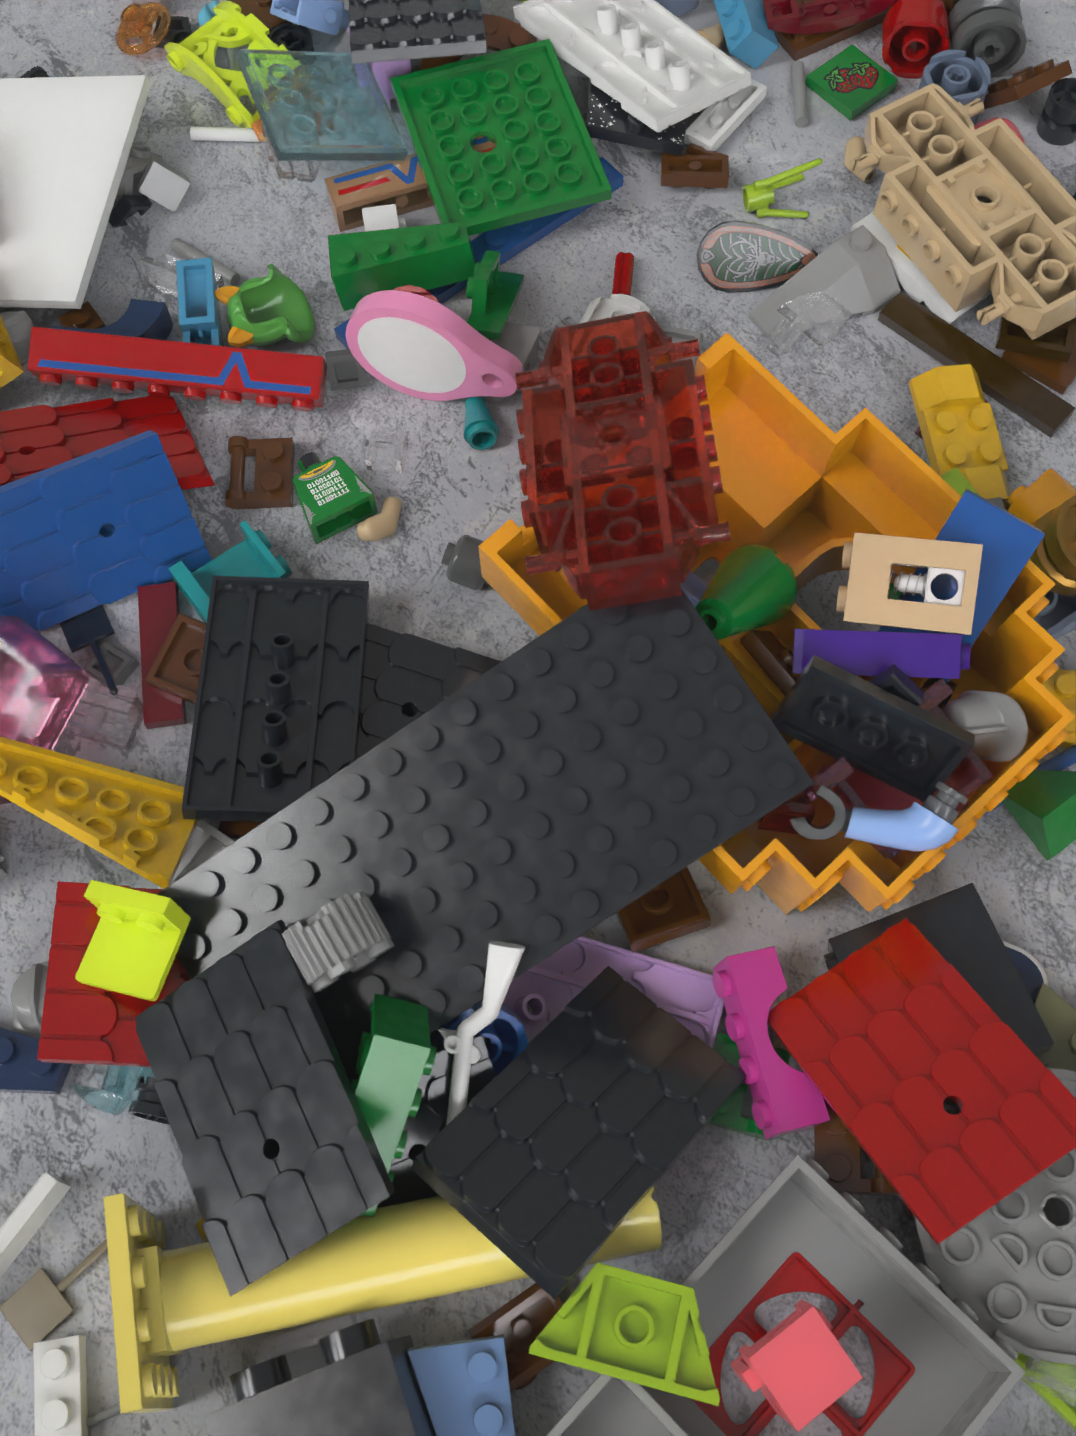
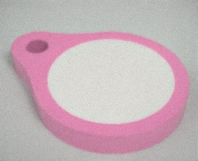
M386 290L374 292L363 297L354 308L346 327L347 345L354 358L368 373L385 385L420 399L450 401L478 396L509 397L515 393L524 371L522 363L515 355L484 337L455 312L434 300L410 292Z

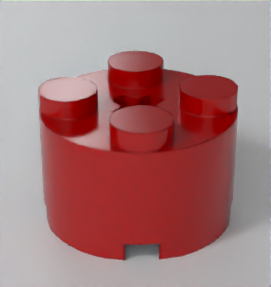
M898 0L892 5V8L887 12L883 20L882 58L885 65L887 63L895 75L908 79L921 78L924 68L929 64L930 59L939 52L949 50L948 15L945 5L941 0Z

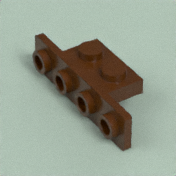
M534 1283L468 1330L472 1339L504 1334L511 1392L527 1387L534 1381L538 1372L554 1362V1360L529 1354L530 1345L563 1306L559 1296L554 1300L537 1283Z

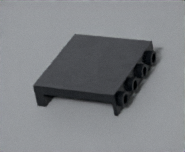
M973 882L828 939L829 953L823 955L828 970H830L853 952L879 937L888 928L907 918L949 964L953 965L995 1014L1015 1032L1035 1056L1049 1052L1054 1045Z

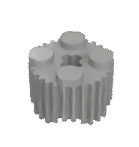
M364 891L356 893L353 897L351 893H347L321 907L322 910L306 921L308 925L303 927L299 921L282 933L290 953L308 985H311L315 993L338 981L339 976L351 970L354 973L374 962L377 956L394 946L390 939L391 936Z

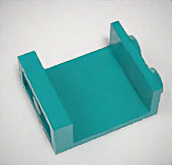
M246 520L239 524L245 540L196 571L190 573L182 561L168 568L179 590L205 623H207L213 576L288 578L292 574L284 558L281 555L274 557L269 551L272 546L265 534L260 529L254 532Z

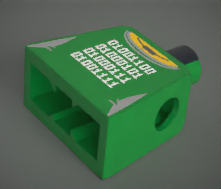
M310 452L299 459L298 466L302 472L295 475L292 481L315 544L378 514L373 492L341 457L333 456L321 462L316 453Z

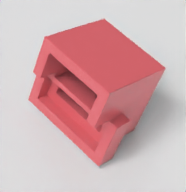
M802 1299L794 1305L796 1310L755 1344L751 1347L747 1344L738 1350L741 1355L730 1363V1366L741 1382L753 1392L760 1389L773 1410L798 1432L863 1378L831 1332L833 1326L822 1310Z

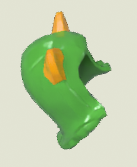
M273 264L267 265L269 272L266 277L249 279L240 287L224 286L215 291L216 298L221 303L227 305L226 318L230 328L227 338L229 345L243 347L248 344L269 346L285 338L297 343L310 341L314 334L315 321L313 312H311V306L307 302L303 290L289 277L283 275Z

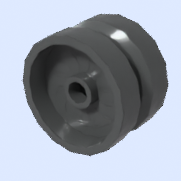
M960 0L948 15L950 49L966 51L965 57L973 60L976 59V56L981 58L988 65L991 77L1006 72L1019 61L1025 52L1027 43L1018 0Z

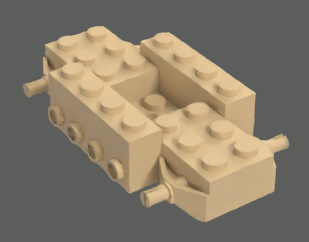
M934 83L871 112L864 132V143L866 144L867 153L851 159L850 168L854 171V174H858L871 166H876L877 169L886 173L873 214L951 308L958 312L985 298L989 289L992 292L994 303L977 311V319L981 321L980 324L986 325L998 317H1004L1006 320L1021 326L1032 340L1075 318L1076 201L1065 190L1059 180L1039 161L1038 157L1018 138L1017 134L1001 118L975 130L970 118L983 113L984 104L982 101L980 102L981 99L977 98L963 106L961 102L957 103L945 90Z

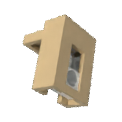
M854 532L853 542H845L842 568L850 570L848 586H839L836 612H844L843 621L971 635L983 544ZM892 565L927 568L928 573L924 574V576L920 573L917 576L913 575L912 572L910 575H907L902 571L899 576L895 577ZM892 574H894L895 594L897 590L903 592L904 595L906 592L912 593L913 596L915 593H918L924 597V603L888 599ZM949 575L955 579L958 588L953 598L940 600L932 594L931 582L935 577Z

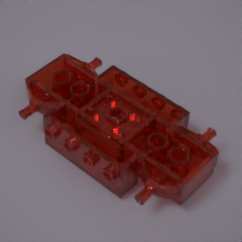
M641 311L555 328L543 362H539V369L515 373L519 391L543 386L523 390V409L516 410L520 435L525 436V438L518 439L520 460L522 465H526L525 469L519 470L520 483L523 495H528V500L521 501L522 517L526 528L533 527L541 553L525 556L526 571L528 576L554 570L555 572H560L561 577L581 599H587L590 611L681 596V583L685 582L699 555V548H702L705 544L731 541L728 521L719 523L714 495L723 493L719 466L710 467L709 465L711 462L718 461L714 434L706 436L704 432L713 431L709 404L700 405L699 403L708 401L704 375L695 376L692 358L675 361L695 356L699 357L698 338L672 343V337L667 338L652 315L647 311Z

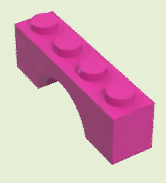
M772 946L726 956L713 967V986L717 996L723 999L727 1012L725 1019L726 1029L729 1037L736 1042L740 1055L739 1070L746 1075L744 1083L749 1085L754 1101L752 1105L753 1118L757 1127L763 1130L765 1140L811 1129L829 1121L830 1117L823 1096L805 1073L790 1067L779 1057L769 1039L767 1028L769 1010L775 999L788 988L775 947Z

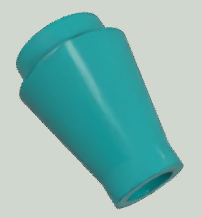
M481 396L470 397L465 402L464 439L473 449L485 450L491 448L497 441L499 428L487 407L486 400Z

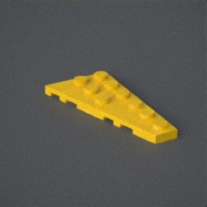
M0 736V795L159 887L165 889L171 885L198 820L183 819L182 802L185 787Z

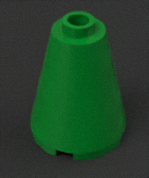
M759 544L743 545L731 551L722 560L695 607L716 640L776 623L793 606L797 592L794 572L788 563L784 565L775 556L777 552L772 548Z

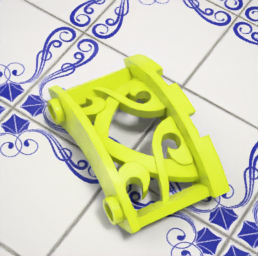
M221 1L212 8L216 15L179 44L169 42L164 46L168 52L166 57L170 65L177 72L181 71L183 75L190 76L204 85L223 104L228 118L235 126L251 128L294 92L309 83L310 80L283 44L278 47L275 42L273 43L267 37L270 31L252 13L247 16L241 14V7L236 3ZM246 44L249 45L246 51L249 71H235L216 67L215 58L218 46L235 48ZM263 57L266 61H258L260 71H258L254 62L257 58ZM286 84L284 89L270 99L267 87ZM253 87L259 88L266 103L251 114L239 99L243 95L248 96L252 101V105H254L255 94Z

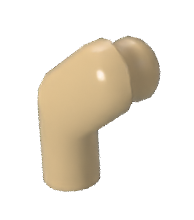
M854 136L845 146L844 166L853 174L854 171L850 168V160L866 153L865 138L860 136ZM871 166L854 175L867 184L875 177L877 170Z
M386 497L381 514L369 517L358 524V537L363 541L373 542L393 535L398 525L402 507L401 500L395 497Z

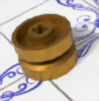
M1075 495L1031 524L1045 532V536L1035 549L1030 560L1056 583L1050 591L1066 596L1076 595Z

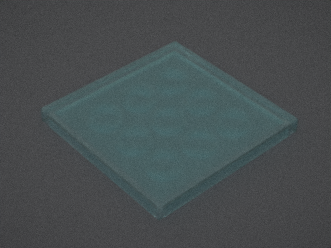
M239 49L237 55L238 64L278 161H405L408 150L369 63L352 64L351 53Z

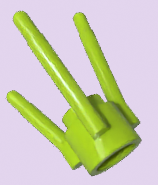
M822 158L806 162L769 178L743 185L742 195L746 212L756 211L757 219L768 216L808 218L809 213L807 211L769 209L768 206L774 204V189L803 180L804 174L802 173L823 163Z

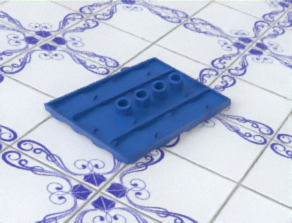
M151 430L0 486V640L14 641L38 629L43 631L99 605L111 604L136 593L140 586L161 584L172 580L173 577L168 568L179 561H182L189 571L212 561L157 433Z

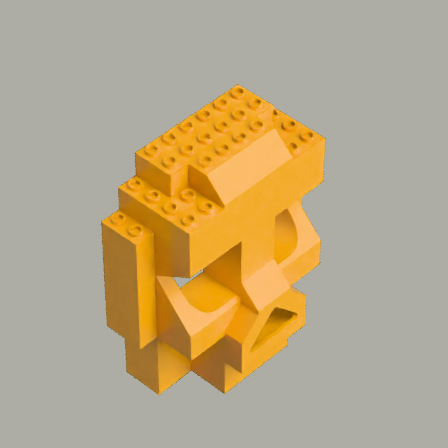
M727 332L697 358L693 379L633 430L631 448L591 483L581 490L572 482L520 528L510 518L478 546L481 574L488 584L540 636L657 556H660L663 561L674 558L691 572H695L709 559L716 560L720 565L722 560L738 547L759 544L772 548L777 552L775 556L784 565L786 563L790 565L797 583V591H799L806 583L819 575L835 570H850L842 568L844 544L845 542H853L854 532L935 540L962 496L866 407L835 434ZM1029 559L972 645L970 670H961L960 679H950L957 686L949 701L957 699L964 691L969 690L1000 692L1012 697L1020 705L1026 716L1028 736L1022 753L1013 760L998 762L966 756L944 781L945 785L968 798L965 805L959 803L955 809L959 814L952 825L959 830L949 842L934 850L915 852L844 837L845 832L841 831L828 839L815 840L801 836L793 828L790 821L791 818L805 816L807 821L815 826L827 825L833 819L834 808L832 804L816 794L821 784L835 792L841 798L845 809L852 810L853 806L879 810H904L910 808L914 801L921 806L924 802L779 731L814 782L812 786L790 799V801L809 804H805L802 807L798 816L776 813L767 814L698 860L731 895L740 887L748 892L757 884L786 915L795 907L802 913L823 894L825 895L837 882L868 912L880 905L887 910L893 903L897 904L915 887V884L912 882L914 879L917 880L925 872L931 871L947 855L944 852L945 849L948 850L956 842H960L978 825L977 820L986 812L992 811L1008 796L1009 793L1007 791L1018 781L1024 780L1040 764L1038 761L1048 752H1052L1070 735L1064 728L1076 716L1042 685L1060 668L1054 660L1066 649L1034 620L1050 603L1044 596L1056 583ZM892 565L895 577L899 576L902 571L904 574L910 575L911 572L914 573L917 567ZM892 574L891 583H894V574ZM794 602L791 609L781 620L754 630L771 631L784 647H788L794 653L795 629H822ZM747 632L717 640L771 719L785 695L741 645L740 639ZM856 675L866 681H869L875 677ZM908 677L920 689L922 687V684L928 679L921 677ZM923 702L920 706H918L938 717L940 715L934 710L928 708ZM939 789L933 794V797H935Z

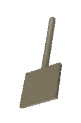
M107 1238L57 1285L45 1269L41 1268L0 1306V1311L29 1351L34 1349L33 1343L42 1342L75 1311L62 1292L108 1250Z

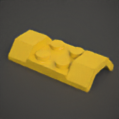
M971 364L938 366L912 378L908 384L930 467L939 476L957 467L984 499L1001 497L1005 509L1008 510L1011 506L1007 503V499L1011 495L1005 474L1008 470V465L991 405L985 402L979 377Z

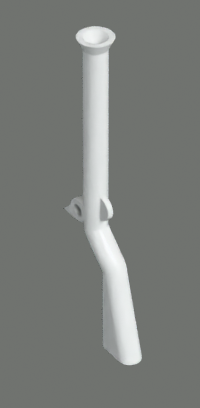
M498 941L489 942L482 1007L462 1021L457 1031L444 1028L438 1030L445 1038V1050L454 1054L446 1126L467 1106L471 1064L477 1063L481 1058L480 1048L473 1045L474 1036L492 1023L499 1015L525 950L523 945Z

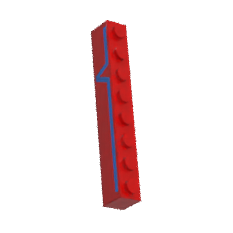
M42 327L31 328L27 367L29 372L39 378L40 383L51 386H61L62 381L75 382V386L89 390H97L98 385L112 386L111 389L113 391L121 393H134V388L148 390V394L158 397H169L170 392L184 393V398L204 401L206 396L220 397L221 402L228 404H241L242 399L256 401V405L266 408H277L278 403L292 404V409L304 412H311L314 407L323 408L327 376V364L323 356Z

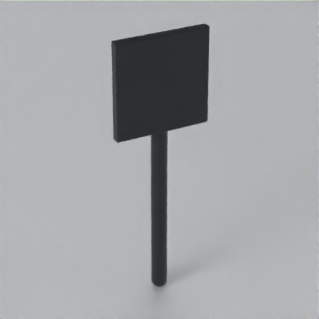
M103 605L60 624L72 653L89 645L91 646L110 694L115 696L118 694V689L98 644V641L115 634Z

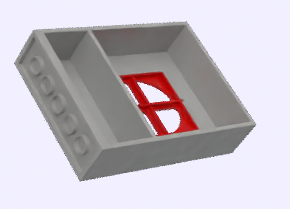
M797 1155L784 1167L680 1284L694 1288L699 1309V1319L708 1346L710 1365L720 1396L719 1406L600 1373L545 1436H759L777 1413L765 1398L743 1424H735L729 1418L721 1394L720 1380L723 1357L731 1337L736 1332L746 1334L754 1343L768 1333L756 1321L754 1316L755 1310L760 1304L776 1296L793 1292L816 1293L826 1296L834 1302L837 1307V1314L830 1323L833 1326L831 1332L837 1341L852 1326L860 1328L868 1338L874 1362V1383L871 1398L864 1415L855 1419L836 1401L823 1411L825 1416L840 1430L842 1436H976L1026 1371L1015 1362L1018 1354L1008 1343L997 1335H993L990 1338L976 1325L979 1318L968 1305L958 1298H954L951 1301L937 1288L940 1280L929 1268L920 1262L913 1265L900 1252L903 1246L891 1232L882 1226L876 1229L863 1217L866 1211L853 1196L845 1191L840 1195L826 1182L829 1179L828 1173L810 1157L804 1161Z

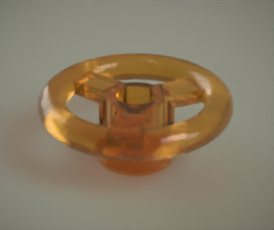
M148 2L142 5L134 3L127 6L120 16L121 23L116 33L117 46L120 51L130 56L141 55L155 48L169 30L171 17L168 9L163 4L157 2ZM161 15L160 25L157 31L151 35L152 25L158 16ZM137 36L143 40L141 44L128 45L125 39Z

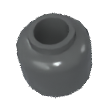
M463 535L456 544L448 543L441 563L448 566L446 575L450 581L473 590L481 589L484 584L489 585L482 577L478 546L484 541L469 535Z

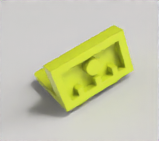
M91 880L84 897L98 908L96 914L101 919L75 979L82 984L153 1002L156 1001L161 993L191 917L171 898Z

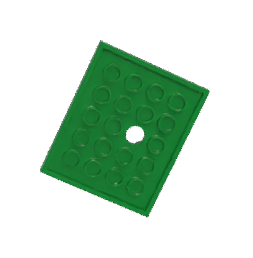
M550 39L391 78L394 96L440 224L465 221L469 236L612 198V188ZM485 136L488 141L496 143V146L489 152H477L472 148L473 140L477 137Z

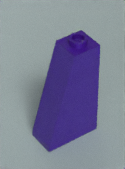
M795 629L793 673L801 674L815 655L854 675L877 676L895 664L907 677L960 679L961 670H970L971 643H962V634Z

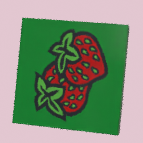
M852 44L806 76L805 84L851 121L897 88L898 79Z

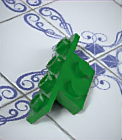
M486 250L481 262H476L473 277L469 276L466 297L472 299V308L467 323L492 341L500 339L524 283V275L499 271L500 252Z

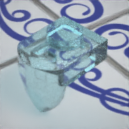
M108 1065L101 1090L80 1085H73V1090L91 1106L103 1112L120 1115L130 1103L133 1091L137 1090L135 1088L138 1077H143L144 1067Z

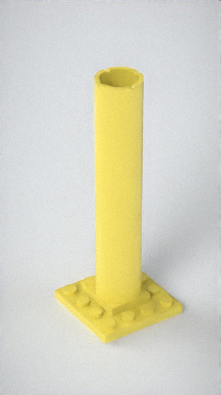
M654 1187L645 1195L586 1265L652 1252L661 1248L662 1231L657 1201L651 1198L652 1193L655 1192ZM124 1193L103 1197L121 1413H155L174 1409L173 1397L180 1396V1380L177 1366L170 1367L169 1356L180 1354L181 1350L529 1277L439 1195L379 1207L376 1209L374 1217L361 1214L230 1297L209 1241L164 1250L166 1249V1233L163 1221L157 1222L154 1214Z

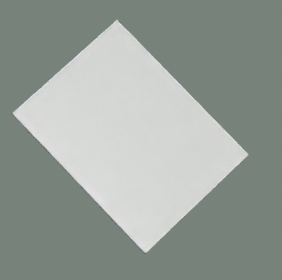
M146 75L0 78V307L81 309L151 86Z

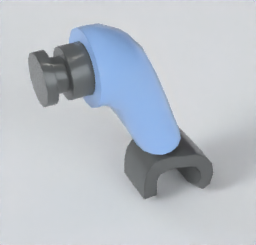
M938 781L935 787L939 791L935 797L929 794L922 806L914 801L910 808L904 810H879L854 806L852 810L845 809L841 798L835 792L821 784L816 794L832 804L834 808L833 819L824 826L811 824L805 816L791 818L790 821L793 828L801 836L808 839H828L841 831L845 832L844 837L871 844L915 852L927 851L944 845L956 835L959 829L953 826L952 823L959 812L955 809L959 803L965 805L968 798Z

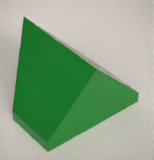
M1033 770L1024 780L1018 781L1007 791L1009 794L1002 803L1046 860H1050L1076 840V771Z

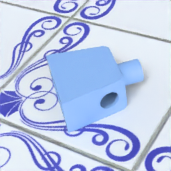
M272 0L270 14L292 23L335 36L338 34L339 29L347 31V28L350 27L349 11L344 9V2Z

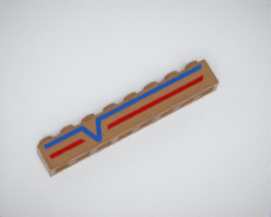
M480 136L473 140L472 148L477 152H489L494 149L496 143L488 141L485 136ZM415 153L324 178L329 203L340 232L364 225L362 208L396 204L397 216L434 206Z

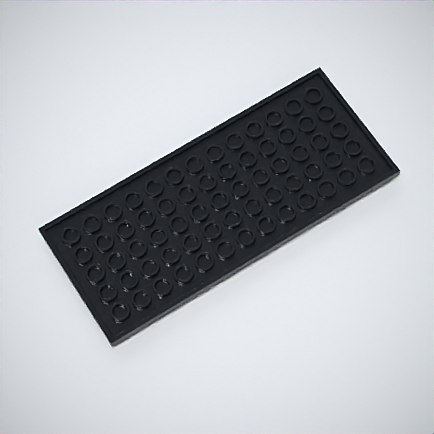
M657 556L156 895L171 898L191 917L176 954L191 980L220 958L228 955L276 921L283 919L287 929L299 921L304 927L308 925L306 921L322 910L321 907L347 893H351L353 897L356 893L364 891L391 936L390 939L394 946L377 956L374 962L354 973L350 970L339 976L338 981L316 993L313 991L349 1078L357 1075L355 1074V1066L363 1031L371 1033L370 1005L374 993L427 1006L429 1032L432 1034L483 1000L489 942L498 941L525 946L512 979L513 981L812 786L814 782L661 557Z

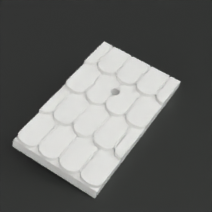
M527 0L513 6L515 19L520 21L523 28L541 41L550 39L555 54L590 77L593 85L620 102L623 110L657 133L668 128L669 125L672 126L693 115L692 113H697L715 104L716 101L719 102L738 92L739 89L742 90L751 85V73L655 0Z

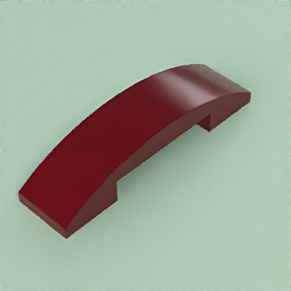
M797 0L763 1L768 29L792 34H813L855 25L881 13L898 0H815L802 4H797Z

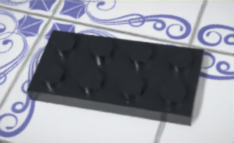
M815 655L771 718L779 731L925 802L929 794L933 796L938 790L935 787L937 782L944 783L975 746V734Z

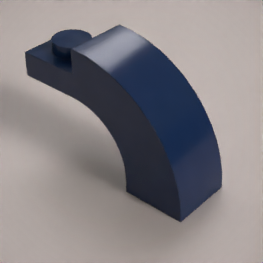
M131 299L124 315L109 326L99 329H81L52 325L51 328L167 340L174 324L165 302Z

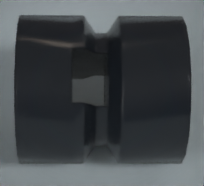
M1075 78L1060 79L1051 86L1045 107L1042 110L1036 127L1038 135L1049 144L1064 146L1076 140Z

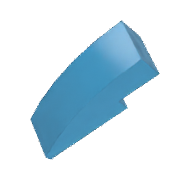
M212 258L176 261L179 326L183 332V342L224 346L219 300L215 296L217 285Z

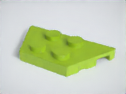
M597 1262L530 1345L529 1354L719 1406L720 1396L710 1365L708 1346L699 1319V1309L694 1288Z

